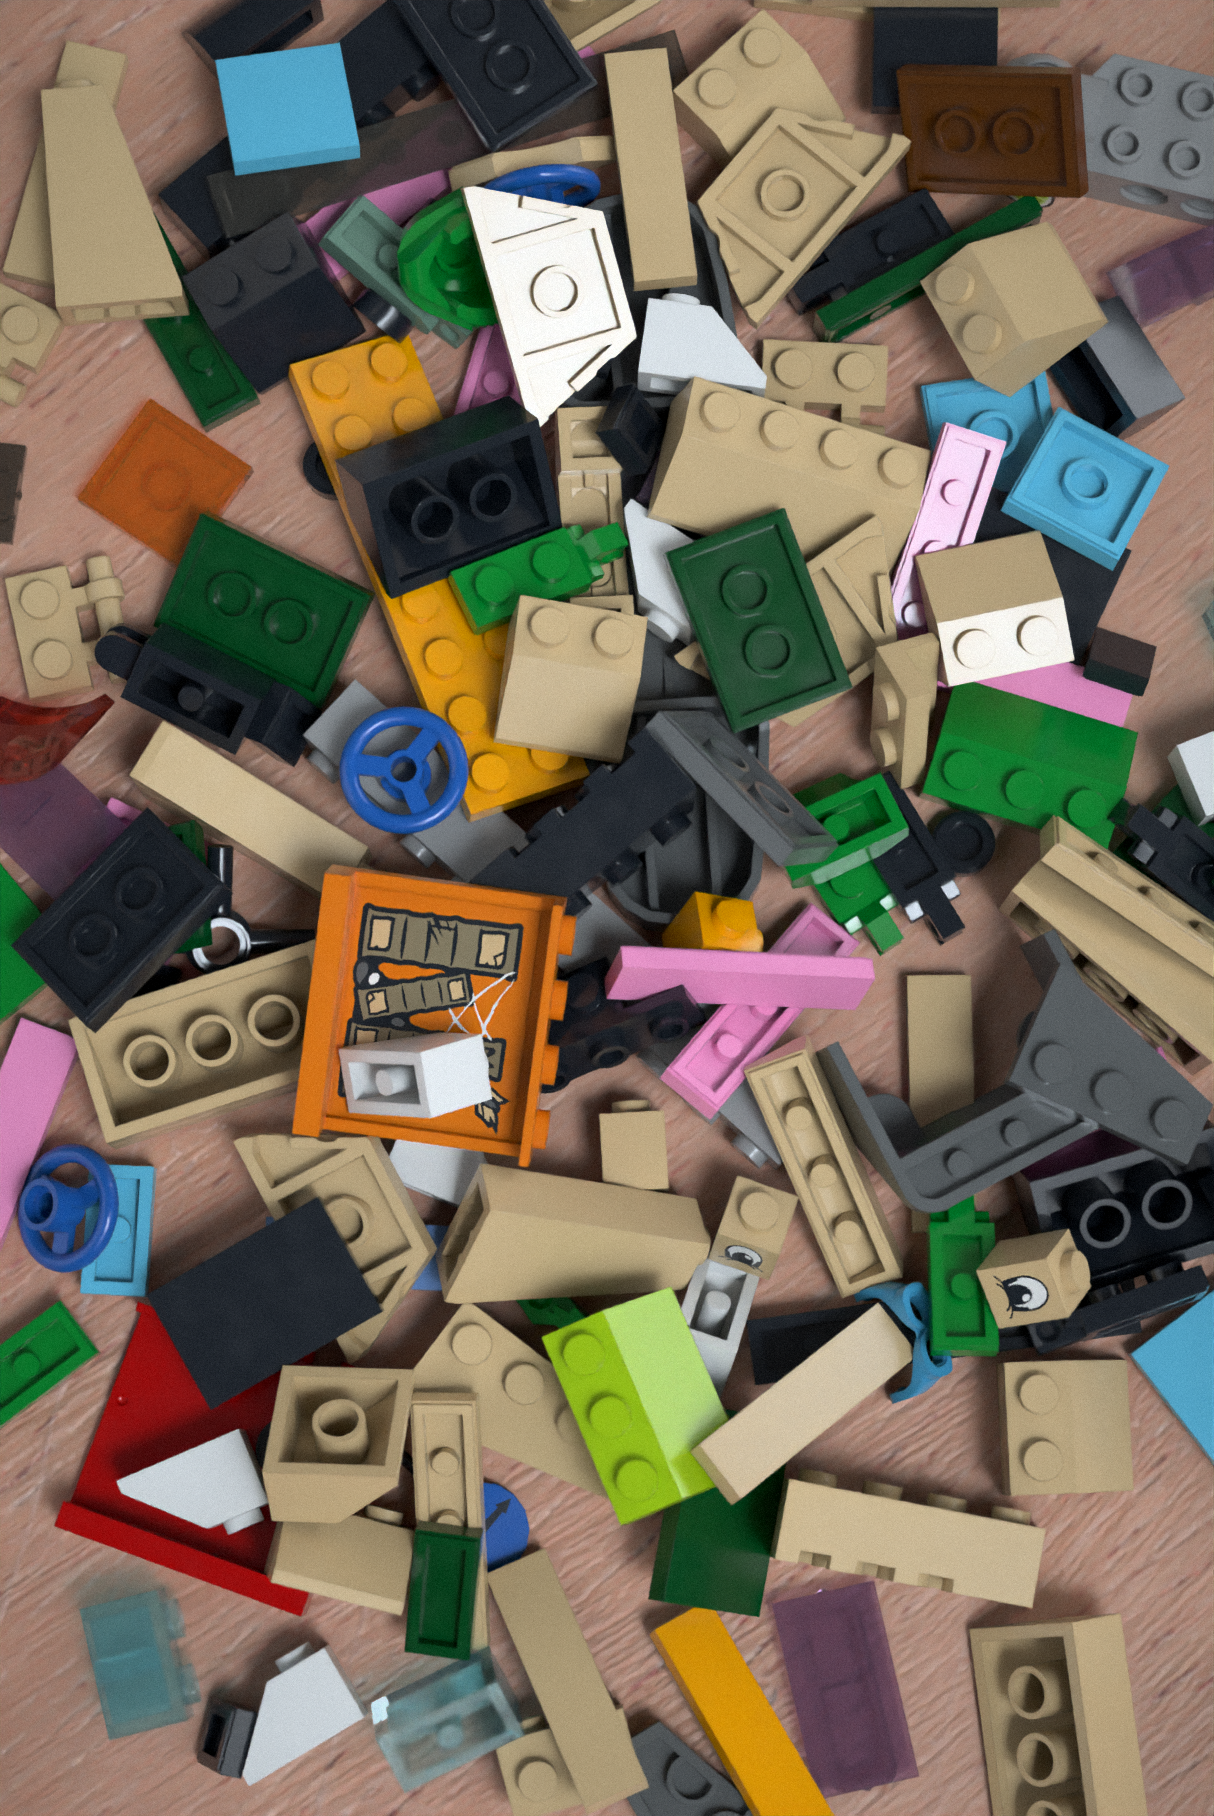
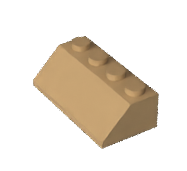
M694 376L673 399L670 405L647 518L710 536L785 508L805 563H808L876 515L883 525L889 576H891L920 510L931 451Z
M1040 858L1013 888L998 910L1032 939L1055 929L1082 981L1158 1047L1162 1046L1163 1051L1192 1076L1213 1063L1214 977L1042 862Z
M316 939L130 999L96 1033L86 1027L78 1017L68 1019L106 1144L117 1150L297 1091Z
M1121 1613L1062 1617L969 1629L993 1816H1148Z

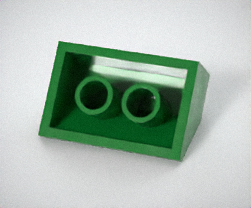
M970 682L955 685L949 697L918 798L956 810L972 812L982 818L1040 835V830L1053 815L1055 817L1059 816L1086 836L1108 849L1115 824L1107 818L1121 798H1124L1138 732L980 683Z

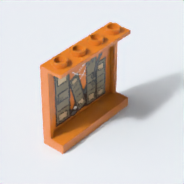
M332 865L324 873L292 1134L319 1137L323 1129L516 1156L520 1157L518 1166L529 1167L534 1148L546 1149L551 1111L539 1109L542 1084L554 1085L559 1058L560 1047L548 1045L551 1019L563 1021L567 998L568 981L556 980L559 955H572L577 916L565 915L567 897ZM433 1033L482 1034L484 1052L489 1063L488 1076L492 1099L433 1118L349 1113L338 1049L351 1045Z

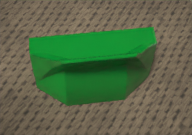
M840 772L793 794L837 840L836 843L839 846L824 862L782 866V869L792 889L820 884L881 856L909 835V827L881 772L863 781L850 778Z

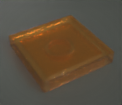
M149 398L77 499L81 505L177 569L201 512L209 511L222 517L254 471L243 460Z

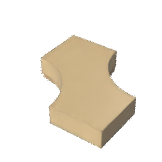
M574 137L534 148L492 153L462 163L448 171L452 192L462 186L463 188L467 186L483 188L490 181L501 175L531 166L571 164L594 170L615 163L617 159L614 137Z

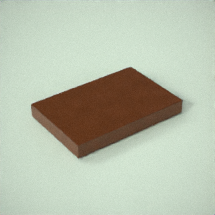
M905 64L897 70L902 135L911 141L910 150L905 154L908 192H918L926 188L929 193L1081 198L1089 191L1080 67Z

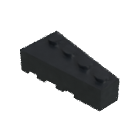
M645 727L627 742L634 750L633 756L619 768L615 764L609 766L602 764L583 781L585 785L574 796L579 802L570 811L565 805H561L556 809L552 808L525 835L524 839L528 842L526 847L519 852L514 846L507 848L468 883L567 897L565 915L577 916L578 920L592 907L593 904L587 897L606 881L612 888L619 886L641 867L643 863L637 856L657 840L662 847H665L690 827L692 821L687 815L694 808L696 786Z

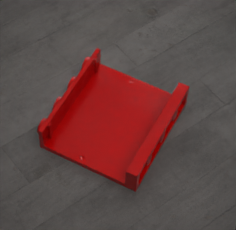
M138 1302L135 1311L141 1313L72 1498L69 1501H63L54 1526L300 1617L306 1615L314 1593L272 1583L264 1573L277 1521H272L269 1504L260 1508L264 1517L263 1521L228 1535L224 1524L207 1529L120 1492L117 1480L237 1429L246 1430L256 1455L258 1436L273 1418L282 1371L276 1372L211 1410L154 1308ZM313 1351L289 1366H315L312 1364L317 1352ZM341 1361L340 1366H339V1367L358 1368V1367H356V1366L347 1364V1363L342 1362V1361Z

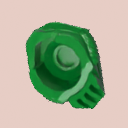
M462 186L422 209L407 223L403 229L397 249L399 282L414 304L429 314L473 331V327L475 329L480 328V326L486 328L488 325L493 327L495 323L497 325L499 323L462 196Z

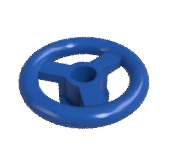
M546 164L506 173L490 181L483 188L584 208L598 196L601 190V182L592 170L582 166ZM576 185L581 186L576 191L564 196V191Z
M408 706L384 709L361 722L347 739L339 765L341 788L353 811L371 826L396 834L421 832L436 826L446 819L461 801L467 786L469 773L465 747L451 725L430 711ZM402 725L422 729L407 749L396 750L387 757L362 754L369 741L385 729ZM438 742H440L448 757L449 777L442 795L430 806L425 795L432 782V773L427 757ZM405 762L413 764L417 771L411 780L400 782L393 777V771L397 765ZM359 776L379 778L387 795L396 801L407 803L411 814H393L377 807L365 794Z
M70 1143L50 1149L30 1169L18 1203V1224L25 1247L34 1260L43 1267L59 1273L81 1270L94 1262L108 1245L117 1223L119 1195L115 1177L106 1160L90 1147ZM77 1163L84 1166L94 1179L80 1188L66 1187L65 1184L55 1180L50 1174L63 1164ZM99 1202L98 1218L92 1234L85 1244L73 1251L76 1226L82 1221L85 1210ZM40 1231L54 1233L52 1249L46 1244Z

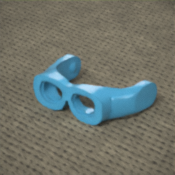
M885 1282L853 1294L856 1302L880 1298L916 1334L913 1348L911 1383L908 1387H900L896 1392L889 1394L892 1404L925 1393L941 1377L948 1375L952 1371L951 1356H933L932 1362L928 1356L926 1345L927 1341H930L928 1292L923 1284L920 1282L911 1284ZM910 1302H912L922 1316V1321H919L915 1317L911 1309Z

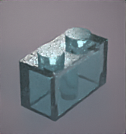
M164 1587L80 1609L109 1740L184 1722L194 1717L192 1704L201 1702V1693L193 1664L182 1665L177 1639L186 1637V1628L181 1606L177 1598L168 1600Z
M490 1646L473 1653L469 1661L458 1660L371 1703L375 1739L404 1793L525 1735L518 1699Z

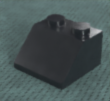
M288 211L182 276L211 331L260 395L267 393L289 379L290 364L334 352L367 331L308 225Z

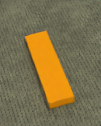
M694 1607L649 1634L752 1815L834 1816L716 1610Z

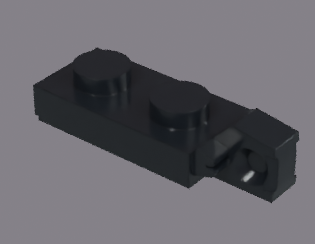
M923 188L836 236L809 267L811 271L804 274L787 293V297L798 315L801 316L825 304L828 300L830 303L838 300L955 235L928 190Z
M888 770L882 776L909 827V835L881 856L871 860V863L891 893L899 912L904 913L910 924L923 918L941 946L963 933L962 930L965 929L964 923L950 902L961 895L954 882L957 876L903 789H900L890 770Z
M1121 798L1107 819L1115 824L1125 835L1134 840L1127 853L1136 860L1135 864L1167 891L1214 922V885L1212 883L1214 880V840L1184 815L1170 811L1161 805L1152 814L1139 803L1134 805L1125 798Z
M1181 1261L1172 1262L1145 1273L1144 1276L1147 1284L1123 1293L1120 1283L1112 1284L1085 1295L1083 1299L1086 1307L1078 1310L1075 1309L1068 1318L1025 1324L1038 1357L1080 1341L1085 1342L1202 1299L1210 1287L1202 1265L1184 1270Z

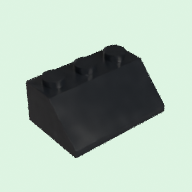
M509 395L335 460L349 516L386 594L391 599L448 578L451 571L563 528L539 420Z
M1208 1119L1190 1161L1185 1166H1179L1105 1130H1099L1083 1136L1012 1174L1022 1217L1029 1235L1069 1228L1077 1251H1080L1088 1262L1091 1285L1088 1292L1144 1275L1153 1269L1172 1262L1181 1261L1184 1263L1214 1253V1211L1198 1183L1200 1179L1214 1171V1124Z

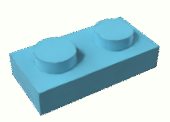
M108 1164L113 1172L118 1188L119 1211L117 1223L105 1250L94 1262L82 1269L80 1293L147 1297L149 1293L157 1168L151 1166ZM90 1172L88 1182L94 1179ZM99 1202L86 1209L84 1244L96 1225Z

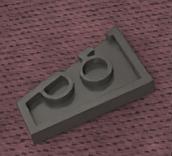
M1062 962L1055 964L1003 1083L1179 1166L1188 1165L1213 1104Z
M660 1720L631 1736L636 1757L649 1786L647 1789L626 1797L637 1816H753L739 1790Z

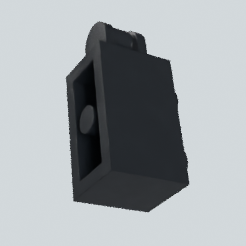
M164 622L152 635L129 624H116L97 642L94 650L96 661L103 669L127 681L120 696L121 698L236 755L246 741V735L273 682L277 680Z

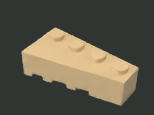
M463 1303L413 1369L415 1379L412 1395L413 1393H479L482 1446L610 1500L553 1364L473 1303Z
M800 1468L798 1481L784 1478L770 1552L772 1558L792 1563L803 1562L834 1571L858 1575L865 1574L897 1583L937 1588L955 1594L1029 1608L1033 1607L1046 1529L1029 1526L1032 1513L993 1505L991 1518L965 1513L967 1500L928 1493L925 1506L901 1501L903 1490L901 1487L865 1480L862 1493L836 1488L839 1475Z

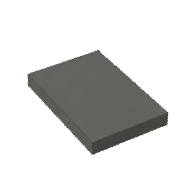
M659 711L647 724L646 728L654 738L779 867L824 862L839 846L836 843L837 840L711 711Z

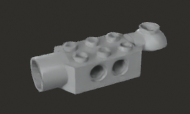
M1029 53L1012 59L1005 65L1072 67L1063 59L1051 54ZM1114 54L1092 76L1081 74L1089 191L1083 197L1214 227V77L1119 54Z

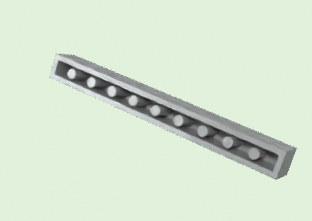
M355 679L303 734L308 747L312 750L306 759L327 780L335 784L340 778L339 765L341 754L351 733L366 718L388 708ZM406 725L385 729L369 741L362 754L387 757L396 750L407 749L417 737V734ZM432 750L427 757L432 773V782L425 795L430 806L442 795L449 777L442 757L435 750ZM401 763L395 767L393 777L400 782H407L415 776L417 768L411 763ZM359 776L365 794L377 807L393 814H411L407 803L396 801L387 795L379 778ZM460 802L455 810L436 826L421 832L405 834L406 836L399 842L425 868L428 869L435 861L453 877L450 881L468 883L507 848L514 846L519 852L528 845V842L524 839L527 833L505 813L500 812L468 823ZM592 893L587 897L593 904L592 907L576 923L572 955H559L557 977L605 956L613 963L619 949L623 946H652ZM626 1000L628 1007L642 1002V1000ZM698 1003L703 1009L707 1021L720 1008L717 1004ZM706 1023L690 1029L685 1036L676 1041L657 1043L643 1049L635 1057L647 1070L661 1080L660 1077L667 1067ZM747 1078L711 1120L683 1099L709 1125H712L719 1118L736 1133L737 1136L731 1144L755 1167L760 1169L765 1162H768L777 1170L783 1163Z

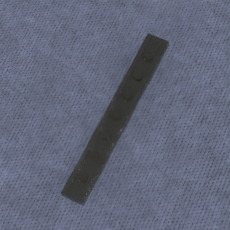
M675 29L582 58L598 83L597 89L501 151L611 117L604 68V54L666 48L673 93V90L689 76ZM452 99L357 129L360 144V158L237 176H235L233 168L204 179L224 239H228L262 228L287 211L297 217L361 195L363 196L451 168L491 153L457 101Z

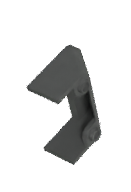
M1055 929L1020 945L1043 991L1055 964L1059 962L1065 964L1082 981ZM1035 1010L1026 1015L1018 1027L1016 1035L1018 1048ZM838 1041L816 1051V1055L854 1144L901 1201L916 1212L935 1213L944 1211L1098 1129V1127L1007 1084H1003L974 1100V1103L952 1111L920 1128L911 1109L900 1098L890 1094H876L867 1097Z

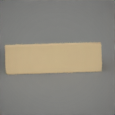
M805 1035L796 1038L744 1067L745 1075L841 1297L844 1298L866 1288L903 1277V1257L809 1036Z

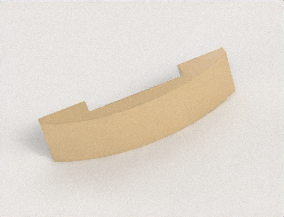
M608 406L557 408L555 410L556 499L563 527L568 529L571 526L580 524L585 535L592 530L618 522L624 534L620 472L623 468L595 433ZM626 549L623 551L624 556L601 566L605 575L602 579L592 583L589 591L569 598L564 603L634 615L633 595L628 593Z

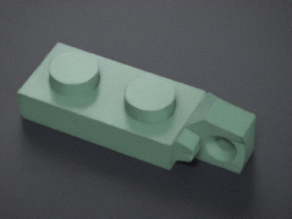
M359 195L324 235L318 245L368 289L371 288L410 319L413 327L416 326L418 330L426 335L432 331L453 348L457 349L473 331L429 314L409 299L399 282L397 249L403 229L364 195Z

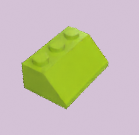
M672 1287L602 1310L542 1337L620 1525L631 1524L716 1487L715 1483L690 1451L729 1421Z

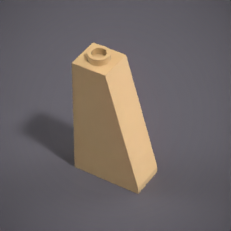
M72 79L59 83L57 88L42 89L41 101L56 308L65 326L190 315L189 302L104 85H94L93 82L83 79Z
M164 720L129 775L143 796L149 801L185 822L195 820L203 827L204 833L225 845L234 846L235 851L320 900L324 873L332 865L375 870L368 865L372 859L368 846Z
M480 1163L435 1256L444 1302L455 1304L655 1292L668 1287H672L673 1290H684L696 1267L702 1265L708 1256L710 1232L707 1227H704L696 1198Z

